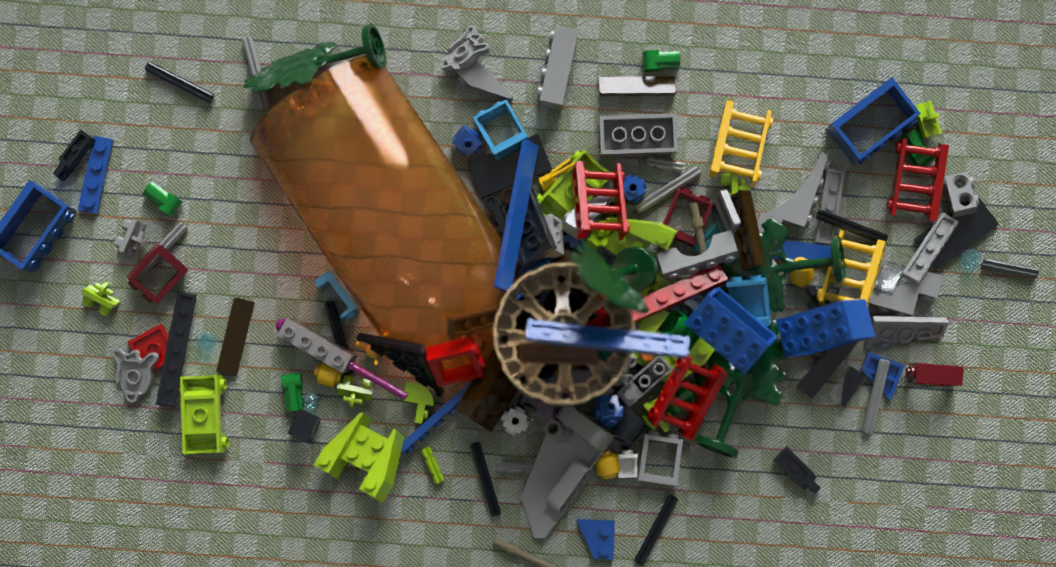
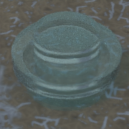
M967 249L961 255V261L966 267L973 268L980 263L981 256L975 249Z
M205 331L198 335L197 345L200 349L208 351L214 348L216 337L213 333Z
M316 392L309 393L302 398L303 407H308V409L315 408L319 405L318 402H320L321 398L317 396Z

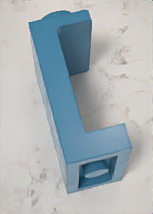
M328 270L314 281L318 288L322 290L331 284L348 306V309L340 315L342 319L351 321L359 315L360 307L331 270Z
M761 275L749 276L750 279H742L741 276L731 277L726 282L729 296L765 326H770L772 321L767 277L761 278Z

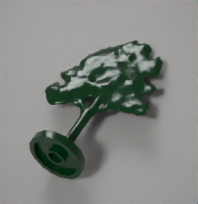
M367 24L362 28L361 33L363 46L328 55L337 44L334 42H322L314 49L306 48L292 56L282 57L272 62L255 75L246 79L243 87H255L250 92H261L271 89L278 83L282 84L279 88H285L294 81L298 82L297 84L309 83L317 72V68L323 67L325 64L364 54L373 69H384L386 67V52L382 37L374 24Z
M767 219L766 222L761 224L764 232L759 231L766 265L742 270L740 256L733 262L720 263L728 281L731 277L741 276L742 279H750L749 276L761 275V278L767 277L770 310L775 313L776 311L782 312L784 310V285L782 280L786 279L792 271L833 267L836 282L840 284L846 281L844 249L840 236L833 237L831 240L832 257L792 260L786 257L782 247L788 235V230L775 219ZM733 235L734 240H735V244H736V247H737V250H738L737 241H736V236ZM776 256L783 260L785 264L774 265L772 260ZM726 283L719 286L723 291H725L729 295Z
M586 241L582 242L586 252L577 246L578 251L582 253L583 257L576 252L572 253L571 257L573 262L580 266V269H578L579 276L587 282L588 287L597 291L606 300L620 308H628L637 313H640V311L644 313L649 312L646 302L638 292L651 287L657 278V261L651 252L639 246L627 247L616 255L611 266Z
M771 319L772 323L766 327L778 336L776 319ZM777 338L745 375L716 350L707 360L710 366L709 370L715 364L728 373L721 386L723 389H719V392L727 397V409L716 438L712 439L696 435L693 441L695 444L720 455L737 459L738 450L725 444L724 440L738 405L741 402L747 401L750 397L754 400L771 403L772 405L781 404L780 399L783 396L781 390H777L775 381H783L787 374L786 371H779L776 361H786L788 359L785 358L781 339ZM695 373L694 378L697 386H703L707 377ZM730 384L737 385L734 396L729 391ZM746 392V395L744 397H741L742 393Z

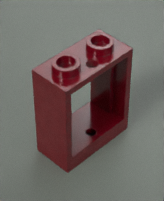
M677 189L663 224L668 225L679 197L705 208L702 215L703 224L707 220L713 203L710 202L708 197L703 195L699 197L692 195L693 192L689 189ZM677 230L675 240L692 247L696 246V233L694 236Z
M157 242L127 275L128 284L134 290L139 288L144 293L142 296L148 302L154 301L158 304L188 271V268ZM159 254L178 272L155 295L139 282L136 277Z
M912 363L906 368V379H908V383L963 386L964 366Z

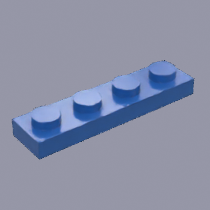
M93 136L96 141L90 150L78 210L98 214L114 140Z

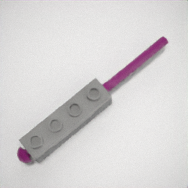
M282 318L276 322L275 327L279 332L277 336L341 373H348L350 370H353L403 400L407 398L408 393L354 363L358 356L355 353L293 318Z

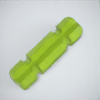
M431 448L422 449V456L426 459L425 462L430 474L433 475L434 483L443 482L444 477L439 472L440 468L435 456H432Z

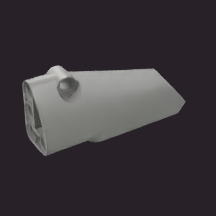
M561 406L554 419L549 420L545 424V438L520 497L527 513L534 539L548 537L592 475L593 466L615 437L602 425L599 426L598 422L575 406ZM558 425V431L554 434L553 429Z

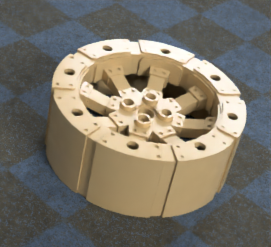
M573 263L545 265L521 277L502 299L494 324L496 353L507 378L526 396L553 406H574L586 403L594 397H599L619 379L629 362L628 358L632 354L629 352L610 351L612 352L611 356L608 357L605 363L599 359L598 365H586L593 376L587 379L586 382L573 384L571 365L559 364L557 385L551 383L548 385L537 378L540 369L545 364L527 363L524 366L523 363H519L515 346H519L520 342H530L526 341L527 331L515 330L516 319L520 316L522 310L532 314L538 321L563 324L575 323L576 325L585 326L588 318L596 310L598 311L603 308L610 318L611 327L606 328L635 331L631 310L620 308L610 301L602 299L599 295L600 293L588 287L587 282L579 276L578 269H580V266ZM559 276L565 277L563 283L558 282L557 278ZM570 289L583 291L584 294L590 296L587 303L573 314L568 303ZM554 290L557 300V308L554 315L543 309L535 299L541 292ZM518 294L524 295L523 301L517 300ZM502 336L508 337L507 343L501 342ZM604 374H608L610 376V380L608 382H605L603 380ZM521 377H525L527 379V382L525 384H521L519 382V379ZM568 393L569 399L563 400L561 395Z

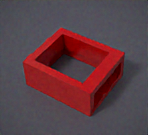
M472 336L427 347V363L439 387L484 377L485 359L480 357L479 346L477 343H474ZM469 354L472 364L445 370L441 361Z

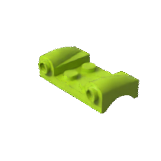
M586 150L576 151L570 158L571 164L576 161H583L584 169L587 171L609 172L595 161ZM572 168L561 174L543 195L539 193L537 195L544 216L552 214L563 220L566 213H571L575 208ZM586 179L585 183L588 188L601 189L608 180ZM588 196L587 201L591 200L594 196Z
M222 375L180 377L182 454L222 453L229 447V438L226 437L225 433H221L220 395L224 394V390H227V380Z

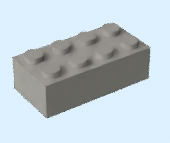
M556 26L555 31L551 30L549 38L551 49H547L545 56L547 68L543 67L541 74L543 87L539 86L537 101H540V107L562 111L579 30Z
M676 113L599 116L600 157L676 155L678 152Z

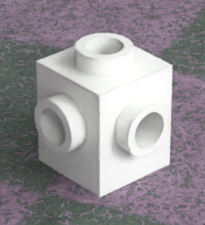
M515 407V409L510 408L509 411L505 410L501 421L504 422L502 426L506 427L504 431L514 436L516 432L520 434L521 430L525 432L530 423L527 420L528 416L525 415L526 411ZM517 417L519 423L513 425L511 422L512 418Z

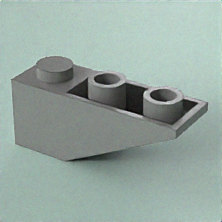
M657 356L633 375L632 384L621 385L617 389V394L630 407L672 371L673 368L662 356Z

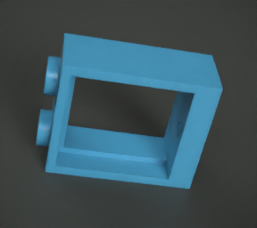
M507 99L494 103L491 108L481 110L473 117L478 130L496 161L520 149L522 140H529ZM507 112L519 134L494 147L482 125Z

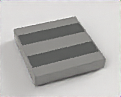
M726 189L720 191L712 205L711 211L720 232L723 233L731 230L734 235L741 222Z

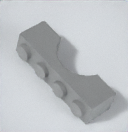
M729 230L713 235L710 247L698 256H686L676 248L659 252L657 256L665 280H676L685 274L692 275L704 268L711 269L723 262H733L736 258H739V253L732 231Z

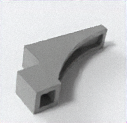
M821 152L818 155L809 176L792 197L767 213L761 212L758 215L757 224L760 232H764L761 224L766 222L767 219H775L781 224L783 222L801 229L805 225H809L812 214H809L811 207H815L818 196H815L816 191L821 189L824 178H821L822 173L827 171L829 166L828 154Z
M927 272L919 285L910 281L894 288L881 290L880 292L873 290L868 308L874 306L877 307L879 312H896L895 316L897 317L912 316L918 295L920 299L925 301L938 298L943 276ZM843 287L837 288L836 295L852 299L860 298L862 294L860 290Z

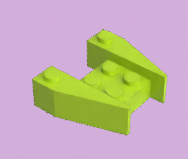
M608 217L606 221L617 223V217ZM627 219V222L630 224L629 233L626 234L623 241H619L618 231H613L606 249L617 255L623 249L632 246H639L648 250L650 244L653 243L668 250L678 231L660 222ZM651 287L638 293L641 297L649 294Z
M664 310L641 320L638 332L662 334L659 328L669 313ZM700 337L690 352H688V355L693 359V364L701 367L707 362L715 349ZM632 353V355L637 357L636 363L642 367L651 362L643 360L638 353ZM662 356L674 369L677 358ZM687 370V372H686V374H685V376H684L683 379H685L686 377H688V376H689L690 374H692L693 372L690 371V370ZM672 371L662 378L661 381L666 383Z
M361 412L322 449L314 466L337 480L347 463L367 473V476L359 490L383 504L394 484L405 437L396 429H393L389 438L368 429L372 420Z

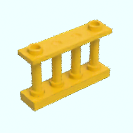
M727 100L723 109L708 177L716 178L718 172L722 173L724 171L751 178L750 187H754L756 181H760L762 174L759 166L767 129H771L773 118L770 117L771 111L768 110L764 118L737 112L736 109H733L734 102ZM738 119L763 125L761 135L732 129V126H729L730 120ZM732 136L759 143L757 153L728 146L725 143L726 137L730 138ZM730 154L755 160L754 168L749 170L724 164V161H721L722 155Z
M840 230L839 236L844 248L868 253L872 256L871 263L867 264L845 259V267L865 271L867 277L862 282L846 278L845 283H840L841 285L860 289L862 294L857 299H866L867 306H869L885 253L886 242L878 239L876 245L868 246L844 240V231ZM829 267L823 288H819L817 293L820 307L825 305L826 300L832 302L857 300L828 293L831 282L837 283L833 267Z

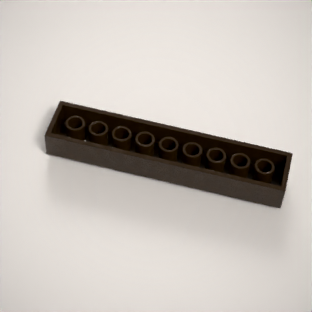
M565 248L563 256L552 259L553 264L576 263L572 260V252ZM559 276L557 278L558 282L563 283L565 277ZM554 290L543 291L535 297L543 309L553 315L555 314L557 300ZM522 310L520 316L516 319L515 330L525 331L527 330L528 320H538L532 314ZM502 336L501 342L507 343L508 337ZM515 346L519 359V346ZM495 347L485 361L486 368H483L484 377L476 378L472 381L455 408L490 432L497 425L499 419L518 392V389L505 375L502 364L498 360ZM521 377L519 382L523 384L526 378Z

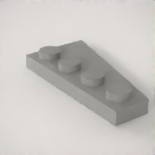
M872 316L871 322L875 337L866 339L864 348L865 350L872 349V346L875 345L886 347L889 346V343L899 341L901 344H904L912 339L922 341L940 338L944 336L948 321L946 317Z

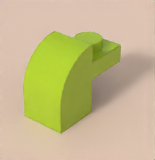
M406 382L404 392L408 393V396L403 401L418 403L415 423L423 424L424 420H428L429 409H426V406H434L435 404L433 394L427 387L421 384Z

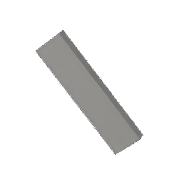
M828 168L825 171L819 210L839 216L845 170ZM818 220L814 243L831 246V240L836 235L837 227Z
M942 212L902 272V276L919 285L955 231L959 221Z

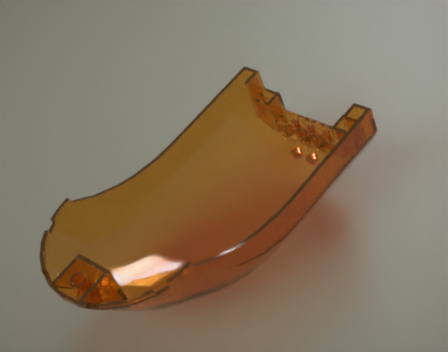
M366 56L347 60L320 74L271 108L255 126L250 136V142L312 238L379 336L382 337L384 333H387V338L424 344L426 351L427 347L472 336L474 343H477L479 346L480 357H484L486 361L495 347L494 327L450 338L447 332V317L501 303L506 293L495 288L494 282L502 241L386 67L381 70L373 69ZM517 266L515 268L513 284L518 281ZM469 354L441 361L445 370L472 364Z

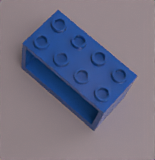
M892 77L826 128V131L853 165L857 162L861 165L872 156L871 151L878 152L888 144L887 139L891 142L903 132L901 128L906 130L918 121L916 117L921 113ZM887 92L908 119L860 155L840 127Z
M29 180L0 221V255L22 270L31 273L38 270L42 264L41 259L44 255H48L51 252L54 241L63 235V229L66 224H70L75 218L74 213L76 210L41 185ZM43 193L47 196L48 200L56 202L62 208L25 260L21 261L5 250L4 246Z
M719 286L704 298L684 323L744 375L778 338L775 333Z
M866 299L842 300L776 320L785 358L808 356L875 337Z

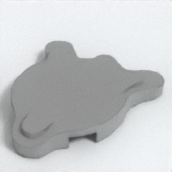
M469 26L464 35L448 48L450 53L448 57H444L440 64L443 71L463 70L472 65L480 56L491 51V46L488 43H482L485 38L482 34H477L478 30L475 26Z
M115 349L112 354L117 363V385H120L124 390L123 393L128 402H137L153 384V368L159 360V355L152 352L142 359L139 350L126 353L123 349Z

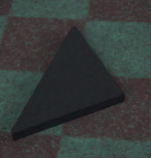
M364 333L358 334L356 338L359 342H366L371 346L370 349L381 357L385 355L393 361L392 364L404 373L408 371L411 375L415 376L414 380L425 387H431L435 390L437 396L442 397L444 393L443 387L438 386L427 363V351L424 344Z

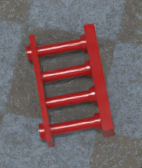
M900 138V142H897L895 147V153H898L891 199L887 200L886 210H889V214L893 216L896 214V209L920 212L927 215L926 219L937 221L949 145L938 143V146L935 148L906 145L907 139ZM905 153L933 156V158H936L935 166L923 167L903 164ZM902 172L930 175V177H933L932 185L921 186L900 183ZM899 190L927 194V196H930L929 204L918 205L897 202Z
M576 161L571 173L577 239H585L591 230L618 231L619 241H623L626 234L629 233L630 224L626 218L623 190L624 171L621 170V163L616 164L613 172H595L584 169L583 161ZM586 179L613 180L614 189L588 188L585 181ZM587 197H615V206L590 205V203H587ZM589 213L616 214L617 223L592 222L589 220Z
M687 355V359L677 358L675 367L654 406L649 410L647 419L655 427L658 426L660 421L679 427L678 431L684 438L692 441L728 373L715 364L711 370L693 364V359ZM687 370L707 377L703 386L699 387L684 381L683 378ZM678 387L698 394L694 403L691 404L673 397ZM669 404L689 411L683 421L665 414Z

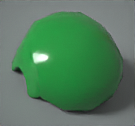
M681 310L669 313L665 323L662 325L665 331L662 334L683 336L688 330V326L684 324L688 319L687 315Z

